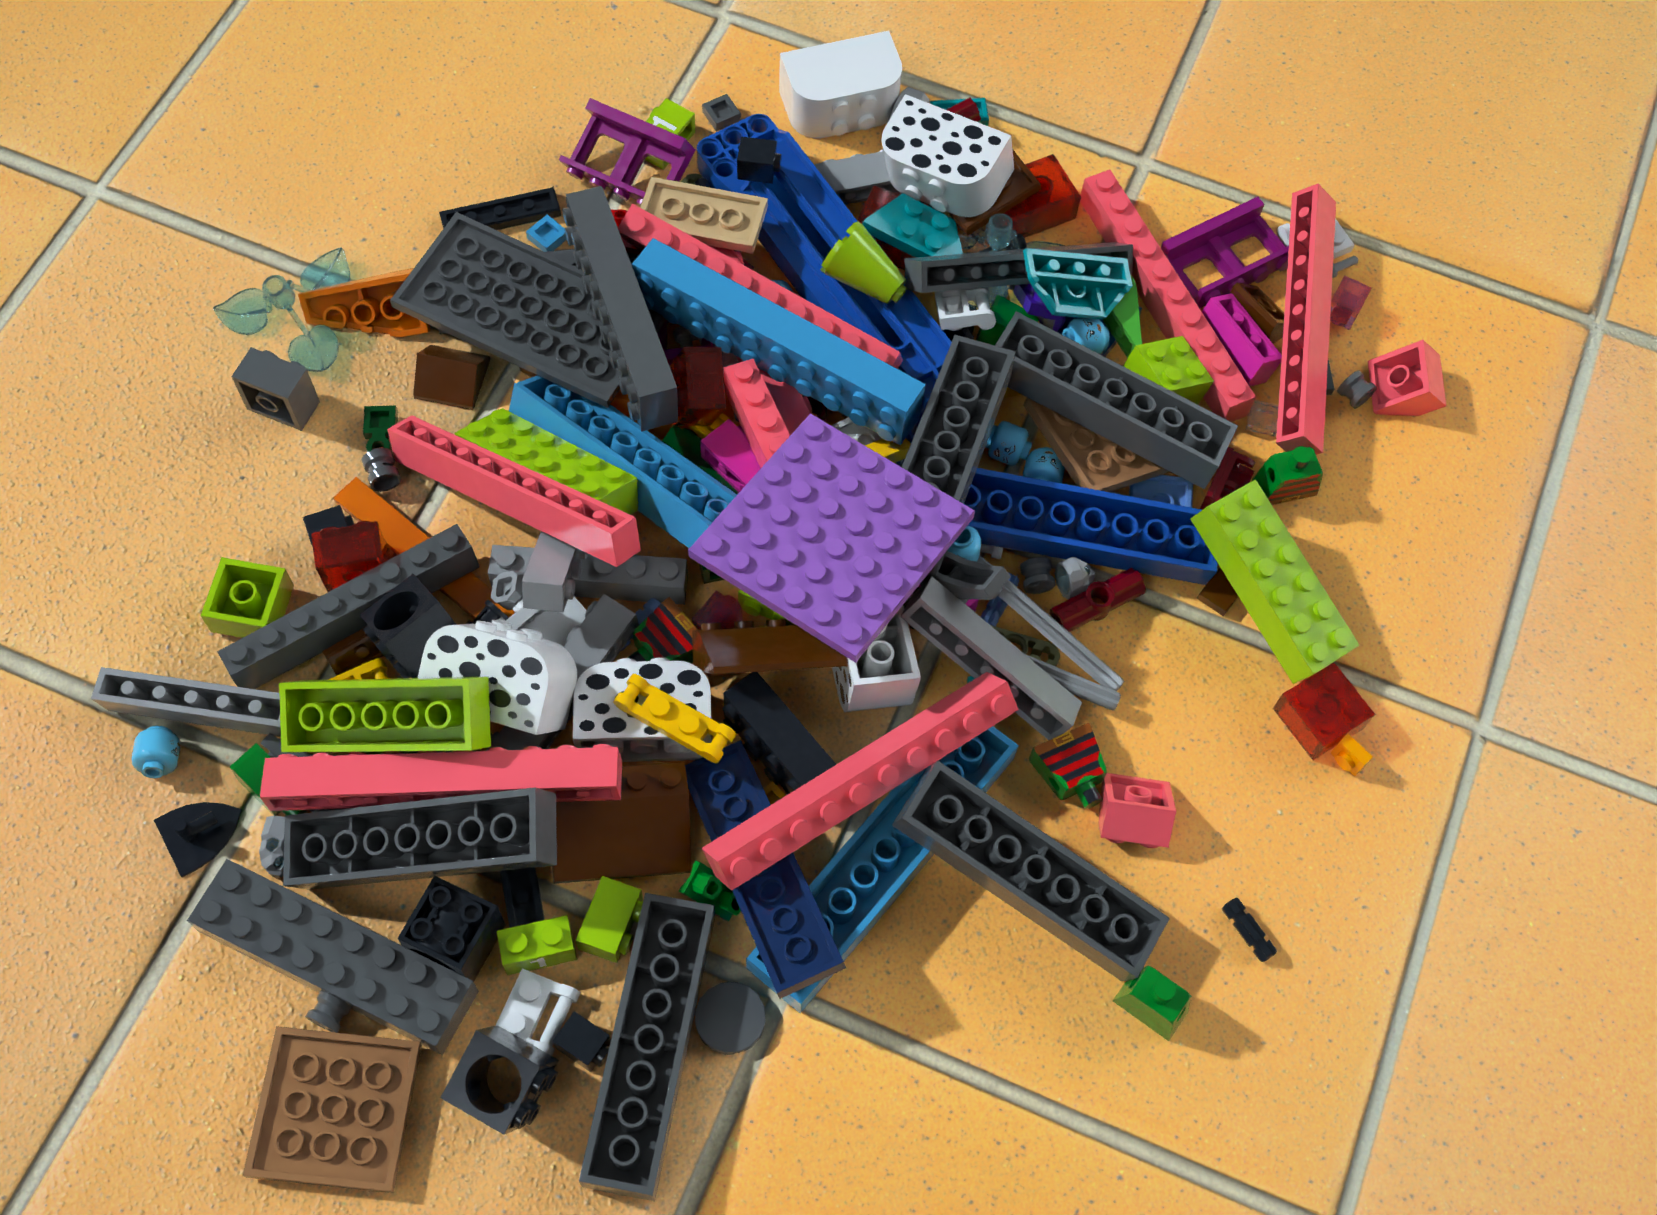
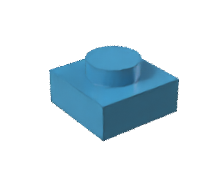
M548 214L526 231L527 239L543 252L554 251L567 240L564 227Z

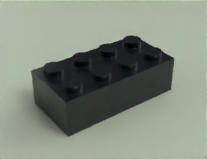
M758 672L750 673L723 693L724 707L722 709L725 718L723 723L732 728L745 742L743 746L748 755L753 760L759 759L766 767L764 772L769 780L773 781L776 785L780 784L787 792L785 795L790 794L836 765Z

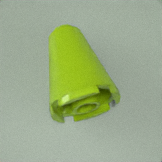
M856 221L846 230L850 236H845L842 240L839 239L830 250L821 265L820 271L886 304H889L892 300L897 303L907 290L904 286L906 278L863 224Z

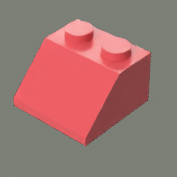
M1424 340L1368 361L1370 383L1377 387L1372 395L1373 412L1375 414L1420 416L1447 406L1440 354Z
M1106 773L1101 786V797L1103 800L1100 802L1098 822L1101 838H1106L1113 843H1124L1127 841L1139 843L1147 848H1157L1159 846L1169 848L1176 815L1170 782Z

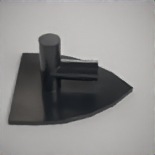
M203 802L185 805L154 819L181 877L198 870L219 854L235 832L242 809L223 803Z

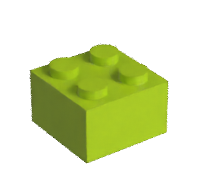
M1183 336L1136 345L1123 367L1197 405L1214 382Z
M221 557L201 617L211 632L243 638L285 615L294 584L285 568Z

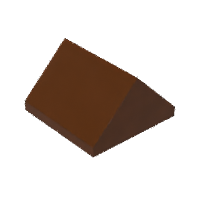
M1237 282L1232 287L1230 293L1236 297L1274 344L1283 337L1284 312L1258 286Z
M429 345L417 353L413 391L414 399L474 410L490 362V356Z

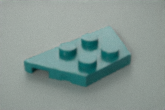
M904 193L867 217L862 223L872 236L915 258L963 254L955 219Z

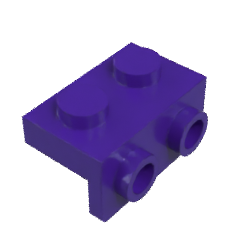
M1031 284L1015 286L1013 293L1027 314L1038 316L1040 324L1056 332L1063 327L1066 316L1052 315L1037 296Z

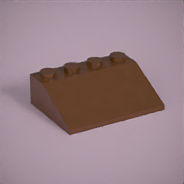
M786 619L766 620V626L754 627V621H735L734 628H721V622L701 623V630H692L693 663L703 672L710 674L848 666L846 656L797 625H786Z
M685 762L622 766L621 800L556 802L557 865L552 866L553 884L601 880L602 876L610 879L691 873L689 791Z

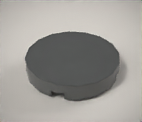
M724 982L709 988L699 999L695 1011V1025L701 1041L712 1051L724 1055H732L752 1048L761 1038L766 1024L765 1007L759 995L749 986L738 982Z

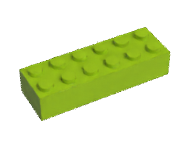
M504 408L495 410L490 415L472 422L455 432V435L627 514L631 515L638 511L637 477Z
M1256 479L1214 502L1190 518L1293 684L1314 675L1359 646L1358 641Z
M489 676L306 680L279 683L281 752L472 751L491 747Z

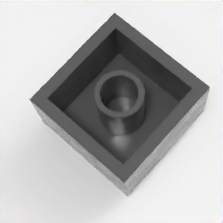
M250 347L231 376L247 410L300 431L303 430L320 403L307 368L299 362H288L280 359L268 350L262 352Z

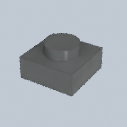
M728 94L702 104V112L715 131L741 121V113Z

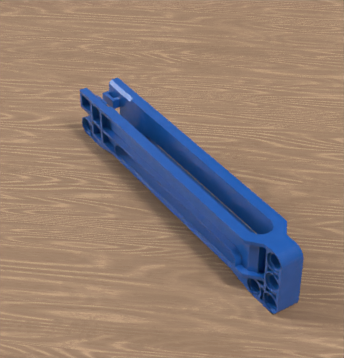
M754 114L700 140L697 144V168L700 174L708 181L711 188L768 198V208L758 240L799 295L899 351L903 361L898 370L926 384L920 418L906 437L912 443L952 343L951 340L941 330L940 326L912 291L906 290L897 303L892 300L889 304H886L820 271L823 261L839 239L842 240L845 236H850L846 230L857 219L789 132L779 130L767 115ZM741 137L777 141V153L782 154L780 172L774 173L773 184L737 179V158Z

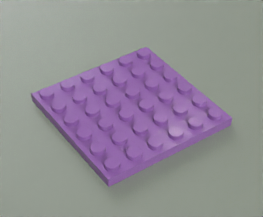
M810 413L688 549L689 557L856 663L972 521L975 510Z

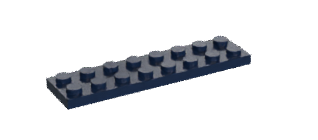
M741 740L724 747L722 750L724 755L718 763H713L702 757L685 765L688 789L711 842L771 805ZM793 852L732 890L779 999L846 968Z

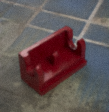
M1228 447L1200 509H1205L1214 502L1248 484L1254 474V470L1250 468L1254 467L1255 461Z

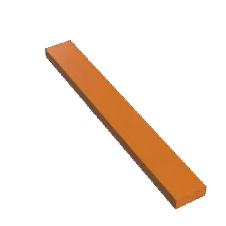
M357 477L333 497L337 505H340L349 515L351 514L355 520L397 555L429 539L425 533ZM471 572L439 589L473 619L484 609L487 599L508 617L515 613L514 610H506L491 598L492 589Z

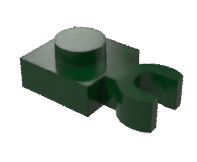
M396 405L364 406L363 435L365 439H369L366 444L367 452L379 447L388 448L392 451L387 429L398 423Z

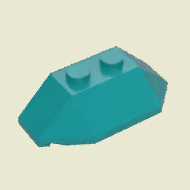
M1025 248L1023 250L1028 280L1037 296L1052 315L1104 319L1133 286L1127 258Z

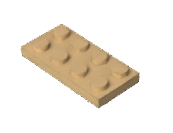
M651 177L640 208L707 245L753 254L768 208V198Z

